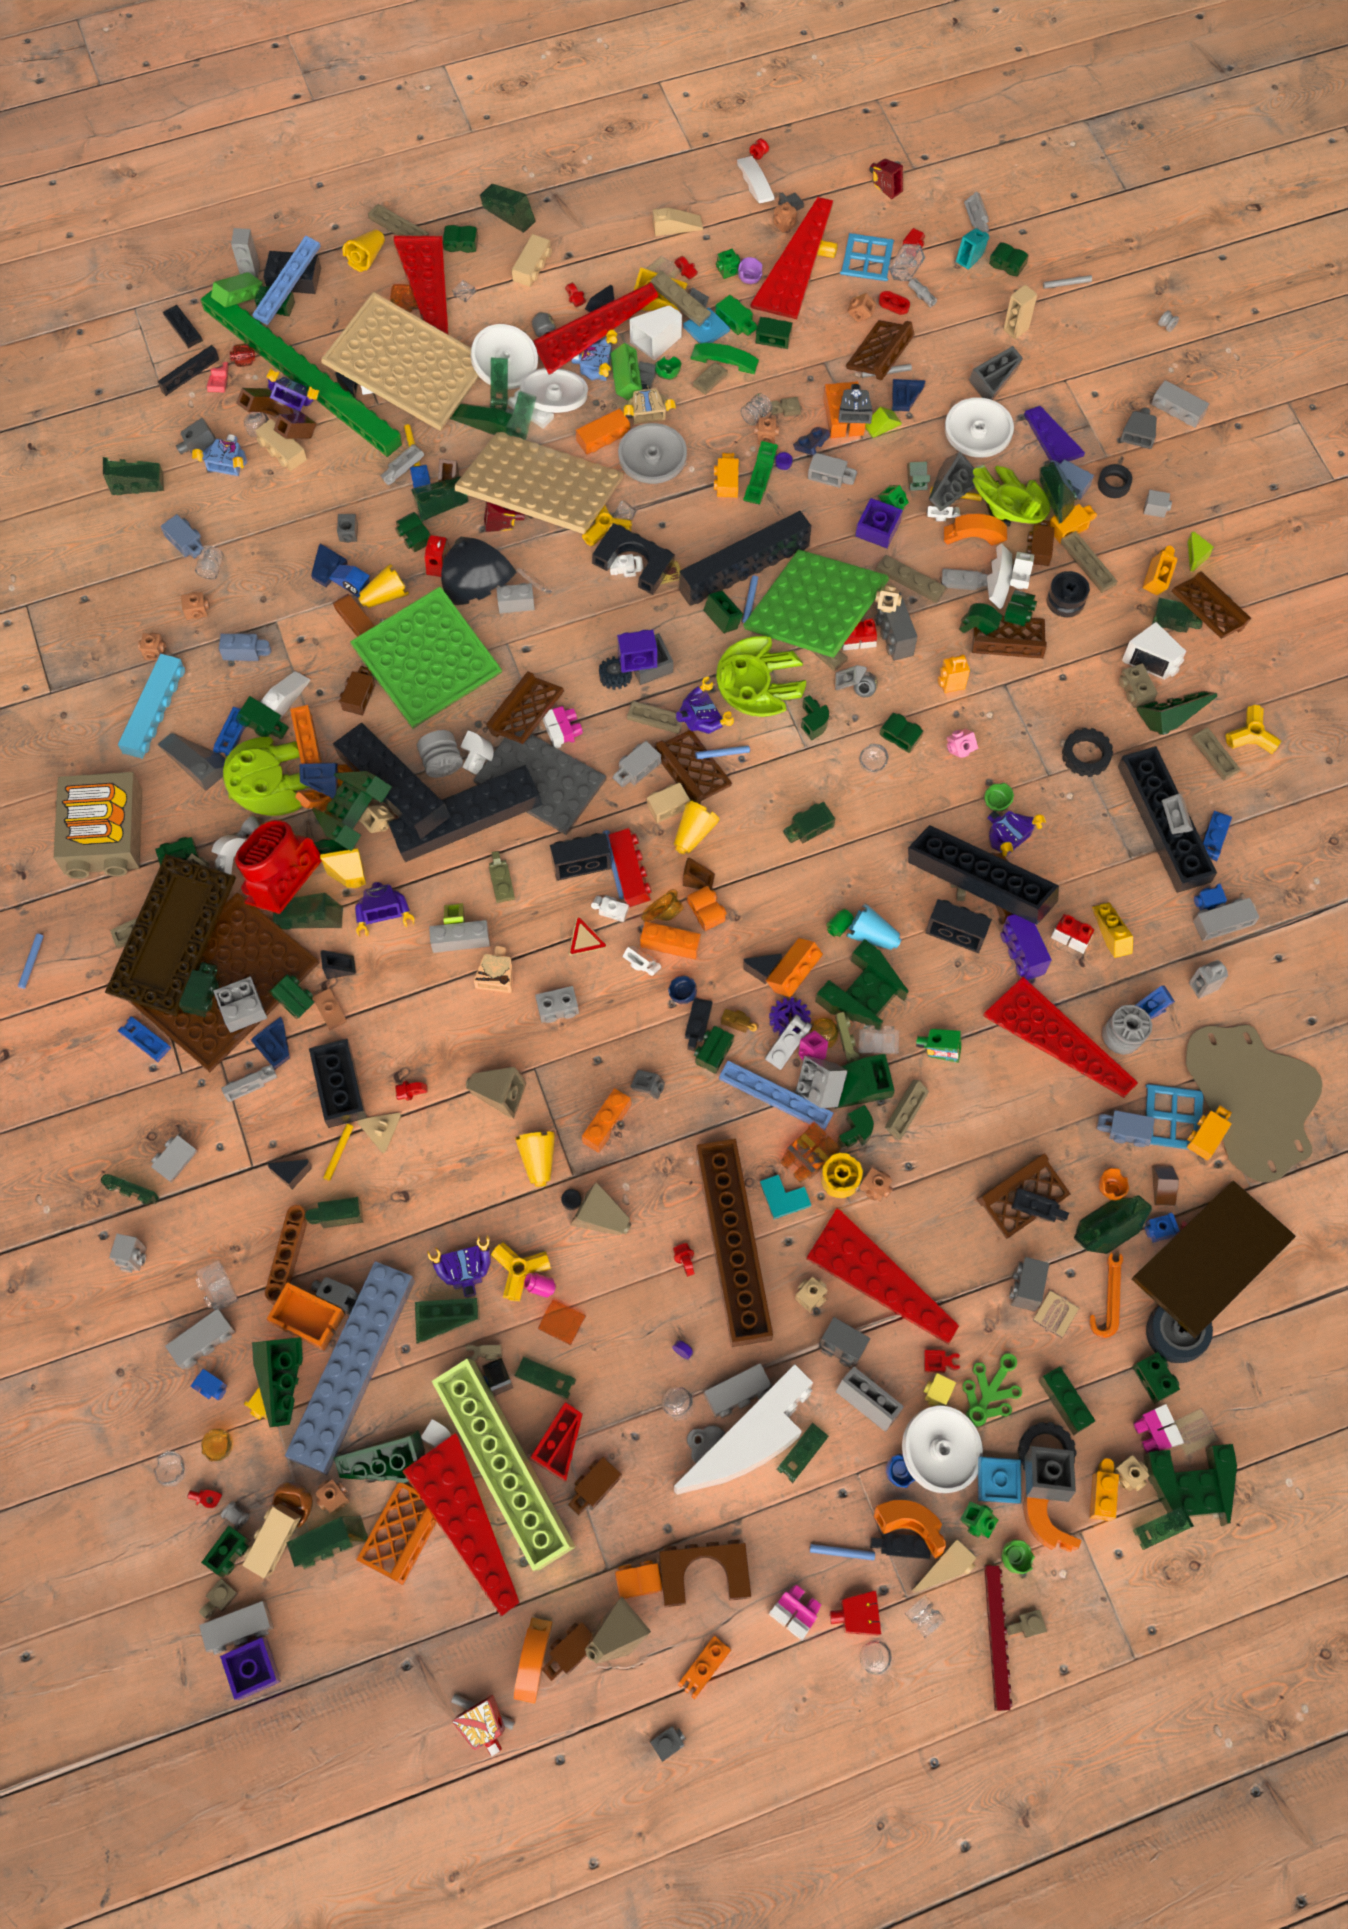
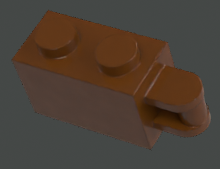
M1049 520L1037 523V525L1033 526L1032 531L1028 533L1027 542H1030V546H1027L1026 553L1034 555V565H1050L1053 554L1055 527H1050Z
M360 666L358 672L352 671L350 677H347L345 690L339 696V703L343 711L363 716L375 687L373 674L368 667Z
M604 1457L600 1460L596 1459L589 1466L591 1471L586 1476L581 1475L574 1483L576 1485L574 1491L577 1495L570 1501L568 1506L578 1516L588 1506L594 1509L622 1478V1474ZM580 1497L585 1501L583 1506L577 1503Z
M582 1622L579 1625L574 1623L566 1631L569 1634L563 1640L559 1638L550 1646L552 1651L549 1654L552 1659L542 1668V1671L551 1682L563 1671L568 1675L587 1657L585 1648L593 1634ZM555 1661L561 1667L556 1672L551 1667Z

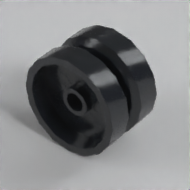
M1064 571L1057 574L1052 580L1047 595V606L1054 614L1064 618L1079 615L1084 609L1089 595L1090 587L1088 581L1084 576L1073 571Z

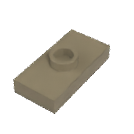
M714 362L693 382V386L706 395L728 374V370Z

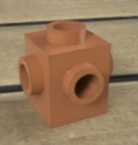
M788 202L774 208L773 223L782 233L796 226L797 211Z
M867 293L858 297L855 296L851 299L847 312L856 322L867 320L869 317H872L876 303Z
M759 417V425L755 424V435H758V444H761V441L775 444V436H779V426H776V418Z
M203 592L181 595L182 610L186 620L208 617L207 609H210L208 598L205 599Z
M143 633L142 639L138 642V649L145 660L157 661L160 653L164 654L166 651V642L163 641L161 634Z
M872 1167L863 1180L860 1189L871 1200L881 1202L882 1198H888L893 1190L891 1187L893 1180L890 1179L886 1172H879Z
M333 1479L331 1481L326 1480L320 1484L318 1491L315 1493L318 1497L316 1502L323 1511L327 1509L333 1516L347 1506L350 1500L345 1495L347 1489L340 1481L336 1483Z

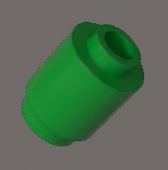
M846 909L838 911L826 924L828 933L834 937H840L851 926L854 919L853 915Z

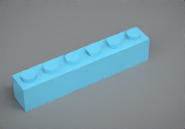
M160 653L118 743L123 754L143 759L145 753H148L150 742L157 734V727L163 721L166 708L170 706L171 697L178 688L180 677H183L185 673V667L181 659Z

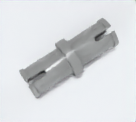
M917 278L909 282L908 286L929 307L937 303V298Z

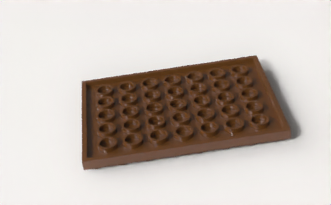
M238 892L224 905L177 1017L129 1002L209 1073L260 1023L257 1022L230 1033L223 1019L214 990L251 977L265 1013L268 1015L279 1004L268 991L284 975L289 977L293 975L301 982L319 964L318 959L256 907L246 904L244 902L246 899Z

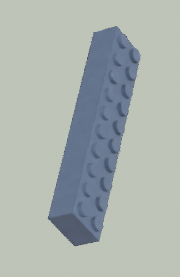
M376 1261L374 1262L285 1454L286 1458L324 1475H328L334 1462V1457L341 1447L413 1288L415 1280L411 1275Z

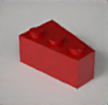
M565 1402L529 1457V1460L563 1482L567 1480L583 1413Z

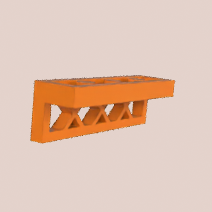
M304 705L291 708L290 712L301 764L322 763L309 706Z

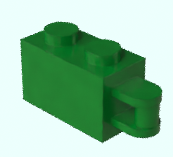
M729 294L716 304L715 314L737 335L743 332L746 336H749L757 330L758 326L753 321L751 310L742 305L732 295Z

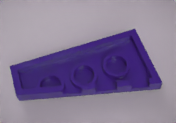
M1041 406L1025 411L1024 416L1050 461L1054 460L1061 464L1064 459L1069 462L1084 457L1085 452Z

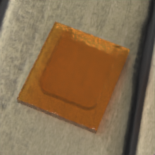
M552 1300L541 1320L538 1330L571 1346L586 1315Z

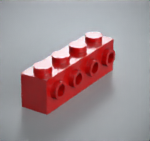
M630 828L609 834L626 903L629 907H633L650 901L652 889L650 883L646 882L645 877L648 876L645 866H642L641 860L644 859L641 850L637 847V844H639L637 834H633Z

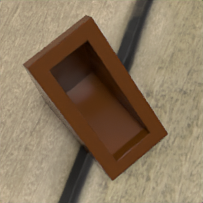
M440 458L437 494L455 496V484L459 480L457 460Z
M690 857L687 858L683 873V886L696 889L708 886L712 890L715 873Z
M1152 1166L1155 1205L1175 1206L1179 1178L1173 1166Z

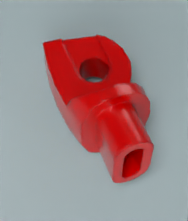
M680 256L674 262L681 271V276H685L688 280L698 274V271L694 268L695 264H689L684 256Z
M573 282L566 285L565 290L570 296V303H573L575 307L586 303L583 291L578 292Z
M403 1081V1084L395 1086L397 1100L406 1099L409 1101L415 1095L428 1092L427 1085L422 1082L409 1084L408 1081Z
M688 1243L675 1246L673 1248L675 1262L682 1263L687 1277L694 1275L691 1262L694 1256L693 1249H690Z
M200 1489L199 1492L189 1490L187 1499L196 1501L195 1505L198 1506L200 1503L205 1508L216 1507L222 1497V1494L206 1489ZM208 1497H212L211 1503L207 1502Z

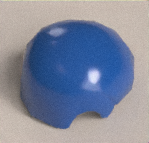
M903 1454L894 1455L889 1459L885 1470L888 1480L895 1486L909 1487L915 1479L906 1467Z

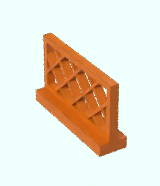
M398 1482L356 1559L401 1585H404L437 1523L427 1507L425 1510L417 1512L415 1502L421 1500L414 1488ZM403 1488L409 1492L410 1499L399 1503L398 1495ZM411 1503L414 1514L403 1517L401 1507ZM397 1509L399 1519L389 1523L388 1513L391 1510ZM415 1518L417 1524L415 1529L406 1532L404 1521ZM401 1523L403 1534L392 1537L390 1526ZM386 1528L389 1539L378 1542L376 1535L379 1530ZM404 1538L406 1543L404 1549L396 1552L393 1541ZM390 1543L392 1554L381 1557L379 1546ZM376 1548L378 1559L370 1562L365 1560L364 1557L368 1550ZM394 1558L395 1566L391 1573L384 1569L383 1561Z

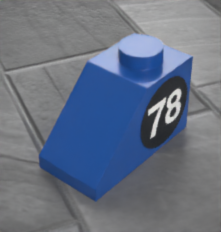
M339 565L329 579L356 597H360L359 592L369 584L370 576L356 566Z

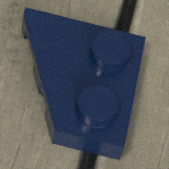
M893 379L892 411H910L925 387V380Z
M816 427L808 435L800 437L793 446L796 451L815 455L817 453L815 448L817 446L822 447L831 435L828 429Z
M320 543L311 574L312 580L326 588L332 582L329 577L339 565H347V559Z
M338 763L299 764L300 783L333 799L338 789V778L333 776L334 773H338Z
M281 1017L250 1039L274 1070L291 1058L284 1021Z

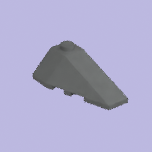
M961 452L946 458L936 477L929 500L939 511L944 510L975 488L973 478L975 477L973 470L975 468Z
M173 733L158 743V746L205 791L223 777L226 759L222 755Z

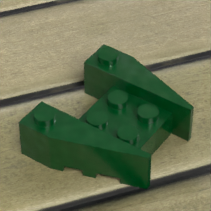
M367 771L334 773L333 776L343 783L338 787L332 801L328 803L324 813L314 807L312 808L325 835L350 851L353 850L361 837V834L354 831L353 828L372 798L382 803L391 789L390 785Z
M864 939L853 951L851 962L863 970L860 976L846 992L828 980L818 991L815 1002L830 1014L836 1015L837 1013L844 1012L845 1016L848 1015L850 1021H856L865 1024L866 1027L880 1031L883 1020L878 1016L895 996H898L905 1002L909 991L881 951Z
M1233 1444L1215 1445L1206 1449L1209 1469L1174 1473L1170 1450L1149 1452L1143 1456L1145 1466L1148 1469L1147 1473L1150 1475L1148 1480L1156 1490L1157 1497L1167 1511L1168 1518L1175 1531L1184 1529L1183 1518L1219 1515L1221 1526L1231 1523L1237 1473V1461Z

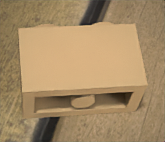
M681 783L671 784L664 790L653 792L647 797V807L656 823L683 812L686 803L690 802Z

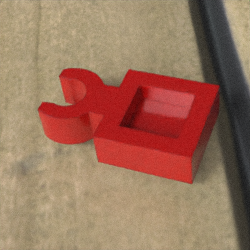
M924 1350V1372L945 1373L946 1367L957 1371L960 1369V1365H954L952 1359H959L960 1355L954 1353L949 1357H945V1350Z

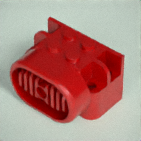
M271 820L259 825L240 846L235 855V863L246 879L241 889L244 894L249 896L244 902L248 905L280 914L322 862L320 853L313 840L295 834L291 826L283 820Z

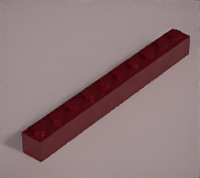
M985 1566L984 1574L995 1711H1010L1012 1699H1010L1009 1695L1011 1693V1684L1008 1682L1010 1670L1007 1669L1009 1656L1006 1655L1008 1642L1005 1640L1007 1628L1004 1626L1006 1614L1003 1612L1005 1601L1004 1597H1002L1004 1590L1003 1583H1001L1002 1569H1000V1566Z

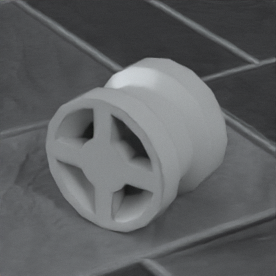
M1167 310L1160 318L1158 325L1164 326L1166 331L1171 332L1177 325L1179 317L1173 316Z

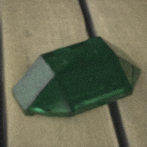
M1050 462L1039 468V479L1058 523H1062L1074 509V501L1077 500L1075 490H1072L1071 481L1067 480L1064 472L1055 462Z
M1139 1195L1133 1196V1198L1111 1200L1079 1221L1074 1240L1086 1251L1108 1254L1140 1232L1152 1210V1206Z

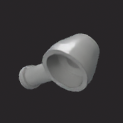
M250 816L235 836L245 837L247 834L250 835L261 824L256 817Z

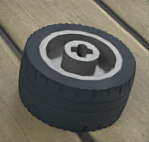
M1160 1306L1151 1313L1146 1325L1147 1340L1151 1349L1155 1353L1158 1352L1160 1356H1163L1171 1363L1179 1364L1195 1360L1207 1350L1213 1336L1212 1322L1194 1338Z

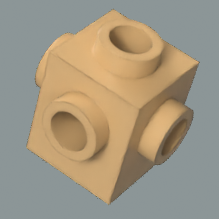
M886 585L882 587L881 592L877 591L875 602H878L877 609L888 613L895 612L896 606L901 604L902 595H899V589H896V586ZM886 595H887V596H892V599H891V600L886 599Z
M376 805L367 807L359 821L370 833L386 831L389 828L388 822L392 821L394 816L385 806Z
M813 1277L809 1281L805 1279L798 1287L800 1291L796 1294L795 1300L811 1313L816 1306L820 1308L828 1299L826 1297L828 1292L827 1286L820 1279L816 1280Z
M1133 1455L1114 1469V1474H1119V1485L1129 1492L1134 1488L1137 1491L1147 1484L1145 1479L1150 1476L1147 1473V1467L1141 1461H1137Z

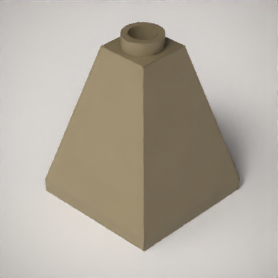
M509 1067L474 1073L467 1079L466 1088L471 1094L514 1119L526 1086L525 1080L516 1068Z
M597 1183L588 1190L570 1224L574 1227L614 1235H621L622 1233L626 1235L631 1227V1223H629L630 1218Z
M623 1597L600 1620L585 1648L587 1657L596 1664L631 1654L651 1632Z

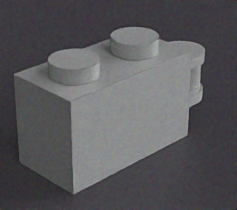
M816 453L809 467L808 479L841 488L842 483L854 484L857 471L847 467L848 461Z
M647 741L638 744L633 749V752L621 758L619 770L614 774L613 779L621 787L626 786L629 782L635 786L661 764V754Z
M1219 959L1198 968L1189 982L1198 999L1219 990L1228 977L1227 969Z

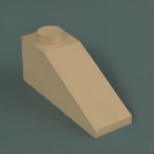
M669 207L653 209L655 236L703 230L700 215Z
M954 1541L912 1591L914 1593L923 1591L957 1578L964 1572L968 1575L976 1566L973 1562L977 1557L960 1541Z

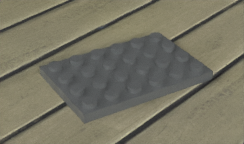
M525 730L516 732V736L521 737ZM532 734L524 744L504 738L494 751L492 761L488 760L474 778V783L478 785L526 765L543 804L526 813L565 835L568 834L606 781L604 774Z

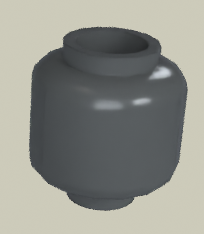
M539 312L532 320V327L538 337L556 329L552 316L548 313Z
M865 672L859 684L853 685L855 693L863 698L872 696L878 686L877 677L871 672Z

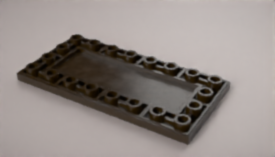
M165 854L105 993L177 1017L236 880L235 875Z
M1233 1180L1141 1268L1131 1280L1189 1334L1196 1338L1294 1240L1296 1235Z

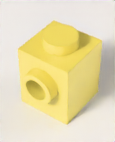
M937 1373L933 1381H928L924 1389V1393L927 1394L925 1400L929 1401L928 1405L931 1407L946 1406L956 1382Z

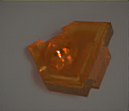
M393 284L390 301L411 313L417 304L410 285Z

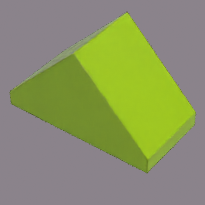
M880 406L872 415L871 424L866 423L865 428L871 437L874 438L902 425V422L894 411Z
M1191 532L1187 541L1190 571L1196 570L1206 561L1214 548L1196 532Z
M463 903L444 905L445 925L465 923Z

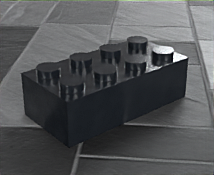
M348 1039L309 1048L323 1117L327 1127L331 1128L366 1119L367 1115Z

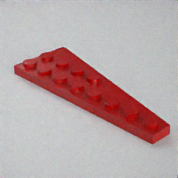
M817 197L752 300L751 309L798 319L833 207V200Z
M394 236V245L422 320L449 335L442 236Z
M652 282L533 340L537 354L548 375L558 370L605 336L608 331L615 329L658 298V293Z
M1024 977L983 1014L986 1019L1123 1098L1138 1085V1082Z
M836 1208L806 1260L949 1345L959 1325L841 1210Z
M454 1433L402 1472L502 1617L520 1602L459 1438Z

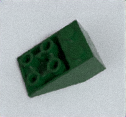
M886 1054L865 1057L841 1066L847 1070L838 1107H835V1109L893 1097L895 1089Z

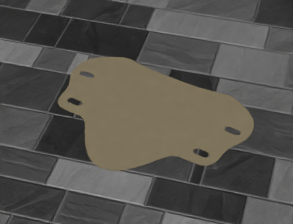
M1250 1025L1232 1028L1207 1026L1194 1032L1187 1045L1186 1066L1202 1091L1210 1110L1215 1112L1218 1106L1221 1105L1232 1112L1227 1120L1232 1124L1223 1137L1231 1163L1245 1175L1258 1182H1273L1282 1178L1293 1165L1309 1158L1312 1154V1146L1304 1131V1123L1318 1102L1322 1092L1321 1076L1316 1069L1301 1060L1268 1051L1264 1047L1257 1031ZM1244 1032L1249 1034L1252 1044H1247L1243 1036ZM1209 1033L1214 1035L1217 1041L1216 1045L1211 1044L1208 1037ZM1295 1140L1300 1141L1304 1149L1303 1152L1297 1150L1294 1143ZM1268 1160L1274 1162L1277 1169L1276 1173L1270 1170L1267 1163Z

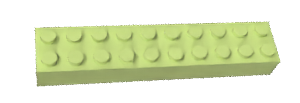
M465 1359L432 1381L532 1570H541L574 1549L576 1546L475 1361Z

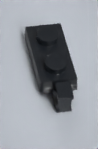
M698 998L693 1000L685 1032V1039H689L687 1050L695 1052L697 1042L703 1041L713 1005L712 1001Z
M1020 1188L1016 1189L1011 1206L1012 1209L1048 1222H1055L1056 1219L1065 1222L1069 1215V1212L1059 1209L1060 1205L1056 1201Z
M887 1533L882 1534V1538L870 1539V1548L881 1549V1554H886V1556L930 1559V1549L921 1536Z

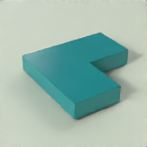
M779 1175L760 1181L773 1220L812 1206L805 1187L786 1193Z

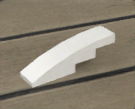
M753 156L738 159L737 164L743 172V179L747 182L749 192L760 204L774 200L771 188Z
M1002 543L996 547L997 558L992 561L993 573L987 576L989 599L999 609L1003 608L1013 567L1012 553Z

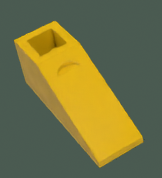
M1111 903L1092 906L1106 946L1113 957L1117 958L1132 954L1133 935Z

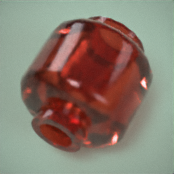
M247 343L234 345L232 351H230L231 362H235L237 367L251 366L253 361H255L254 348L250 347Z

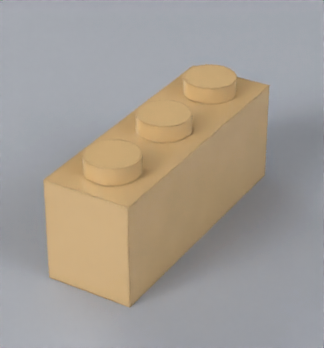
M534 234L531 235L512 268L514 282L531 287L533 282L537 281L540 270L544 268L545 261L552 254L549 239Z
M1026 285L1011 295L1003 330L1014 339H1017L1029 329L1037 298L1035 291Z
M270 419L255 430L257 434L256 440L261 447L267 449L272 457H276L283 467H287L292 471L307 460L305 451L294 439H285L273 429L276 423Z
M282 1504L270 1507L264 1516L266 1521L263 1527H259L254 1535L256 1540L253 1546H250L245 1552L244 1558L246 1559L242 1566L262 1578L272 1575L302 1516Z

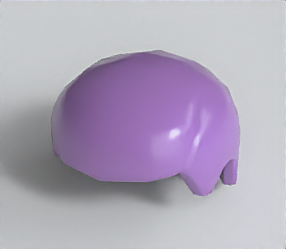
M746 257L740 262L738 268L739 279L746 284H756L763 274L762 263L756 258Z

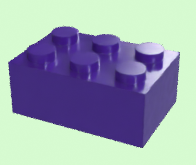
M1015 914L1008 916L1001 931V939L1009 948L1008 954L1010 958L1015 961L1017 974L1024 977L1027 981L1045 975L1052 959L1036 925Z

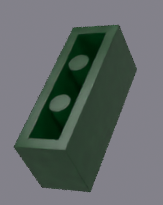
M1061 1366L1047 1373L1039 1380L1042 1388L1073 1436L1096 1421Z

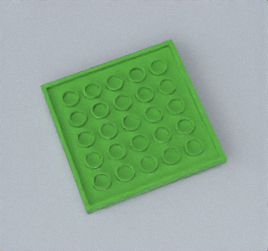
M798 549L743 626L745 630L834 658L876 599L877 591L881 592V588L889 581L888 575Z
M438 587L350 641L351 646L412 729L502 673V669L441 587Z

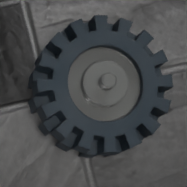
M613 656L611 660L606 658V661L603 660L602 664L599 665L600 682L604 687L606 686L608 689L612 687V690H616V687L622 689V685L626 687L627 683L630 684L632 672H621L619 657L615 659V656Z

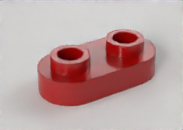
M883 291L879 295L878 302L881 307L899 315L909 312L910 301L907 298L891 291Z

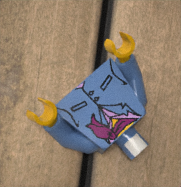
M614 330L608 331L604 339L592 344L582 354H578L572 359V363L580 364L581 374L592 381L596 379L607 380L608 371L611 370L610 353L612 349L610 344L617 342V333Z
M228 435L226 440L216 439L212 445L203 451L200 449L192 450V459L198 458L200 462L204 460L208 471L239 476L240 467L244 468L248 463L245 452L241 449L240 444L237 442L238 439L234 435Z

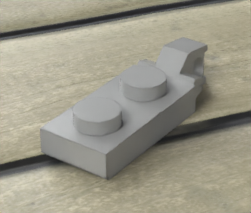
M976 191L964 201L972 226L989 233L990 230L987 225L989 217L981 195Z
M412 444L388 465V470L380 475L381 478L389 486L399 476L406 473L412 465L419 462L425 454L415 444Z
M943 569L941 584L946 586V588L976 590L981 588V586L988 587V574H982V572Z
M269 1065L256 1073L247 1074L236 1082H229L221 1089L227 1101L231 1102L264 1087V1083L277 1078V1075L272 1065Z

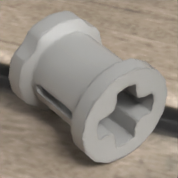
M232 1501L223 1510L221 1517L223 1519L227 1518L235 1525L234 1528L239 1530L248 1521L250 1514L244 1513Z

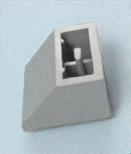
M251 977L214 990L223 1019L230 1033L267 1019Z
M804 1056L796 1093L819 1108L838 1107L847 1070L833 1062Z

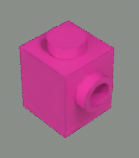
M816 1031L811 1032L800 1039V1058L804 1060V1056H810L822 1060L825 1059L828 1041Z

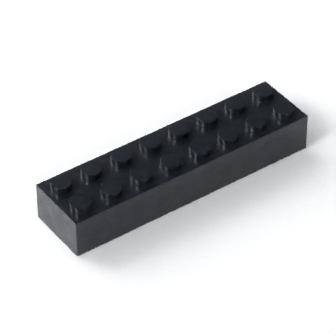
M800 510L680 570V593L689 606L699 604L708 598L709 594L722 591L725 588L728 589L735 583L744 581L749 576L755 573L758 574L763 569L774 566L785 558H790L798 549L804 551L810 544L812 525Z
M360 723L332 743L338 756L354 772L367 771L391 786L383 802L420 839L450 818L445 803L363 723Z
M1157 746L1122 756L1118 769L1176 892L1179 893L1211 883L1217 871L1191 817L1192 831L1171 833L1162 800L1179 794Z
M524 765L442 799L450 814V818L421 839L400 818L388 822V825L403 860L408 862L543 804L529 770Z
M931 825L908 847L909 864L1036 925L1040 923L1058 902L1059 885Z

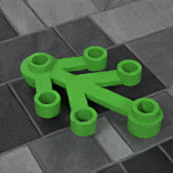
M1005 1354L1001 1357L999 1361L1000 1369L990 1386H988L985 1375V1365L983 1363H976L973 1366L972 1371L978 1378L982 1394L979 1404L974 1392L976 1388L975 1383L972 1380H966L963 1383L962 1390L967 1394L970 1405L966 1416L972 1421L974 1426H982L987 1418L1000 1415L1007 1417L1011 1414L1012 1408L1007 1403H1003L997 1408L986 1409L990 1402L1007 1398L1018 1399L1022 1395V1389L1019 1386H1012L1010 1389L997 1391L1007 1372L1014 1370L1017 1366V1359L1014 1355ZM1005 1360L1011 1362L1010 1367L1004 1365ZM976 1366L982 1367L983 1372L978 1373ZM965 1384H971L972 1390H967ZM1012 1389H1017L1019 1395L1014 1396L1012 1394ZM1007 1407L1009 1412L1005 1414L1001 1408ZM973 1413H978L980 1415V1419H974Z

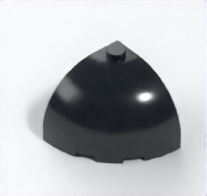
M461 536L455 541V544L444 559L441 572L442 587L454 605L469 604V600L475 598L481 600L491 595L490 591L497 586L503 587L517 571L506 557L491 545L476 538Z

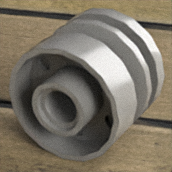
M437 730L424 735L417 743V749L421 759H423V766L428 776L434 778L445 777L461 768L463 764L459 749H457L453 733L450 731Z
M1121 1006L1113 1013L1103 1027L1102 1037L1104 1043L1115 1053L1122 1055L1132 1054L1138 1050L1152 1032L1150 1016L1138 1006Z

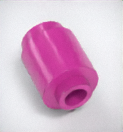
M528 1273L524 1280V1289L545 1298L552 1295L556 1288L553 1278L539 1273Z

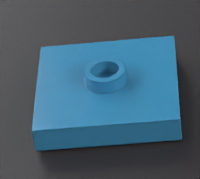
M709 307L707 309L711 312V315L700 327L691 319L683 323V328L698 343H713L730 332V328Z
M978 1457V1501L1021 1504V1460Z

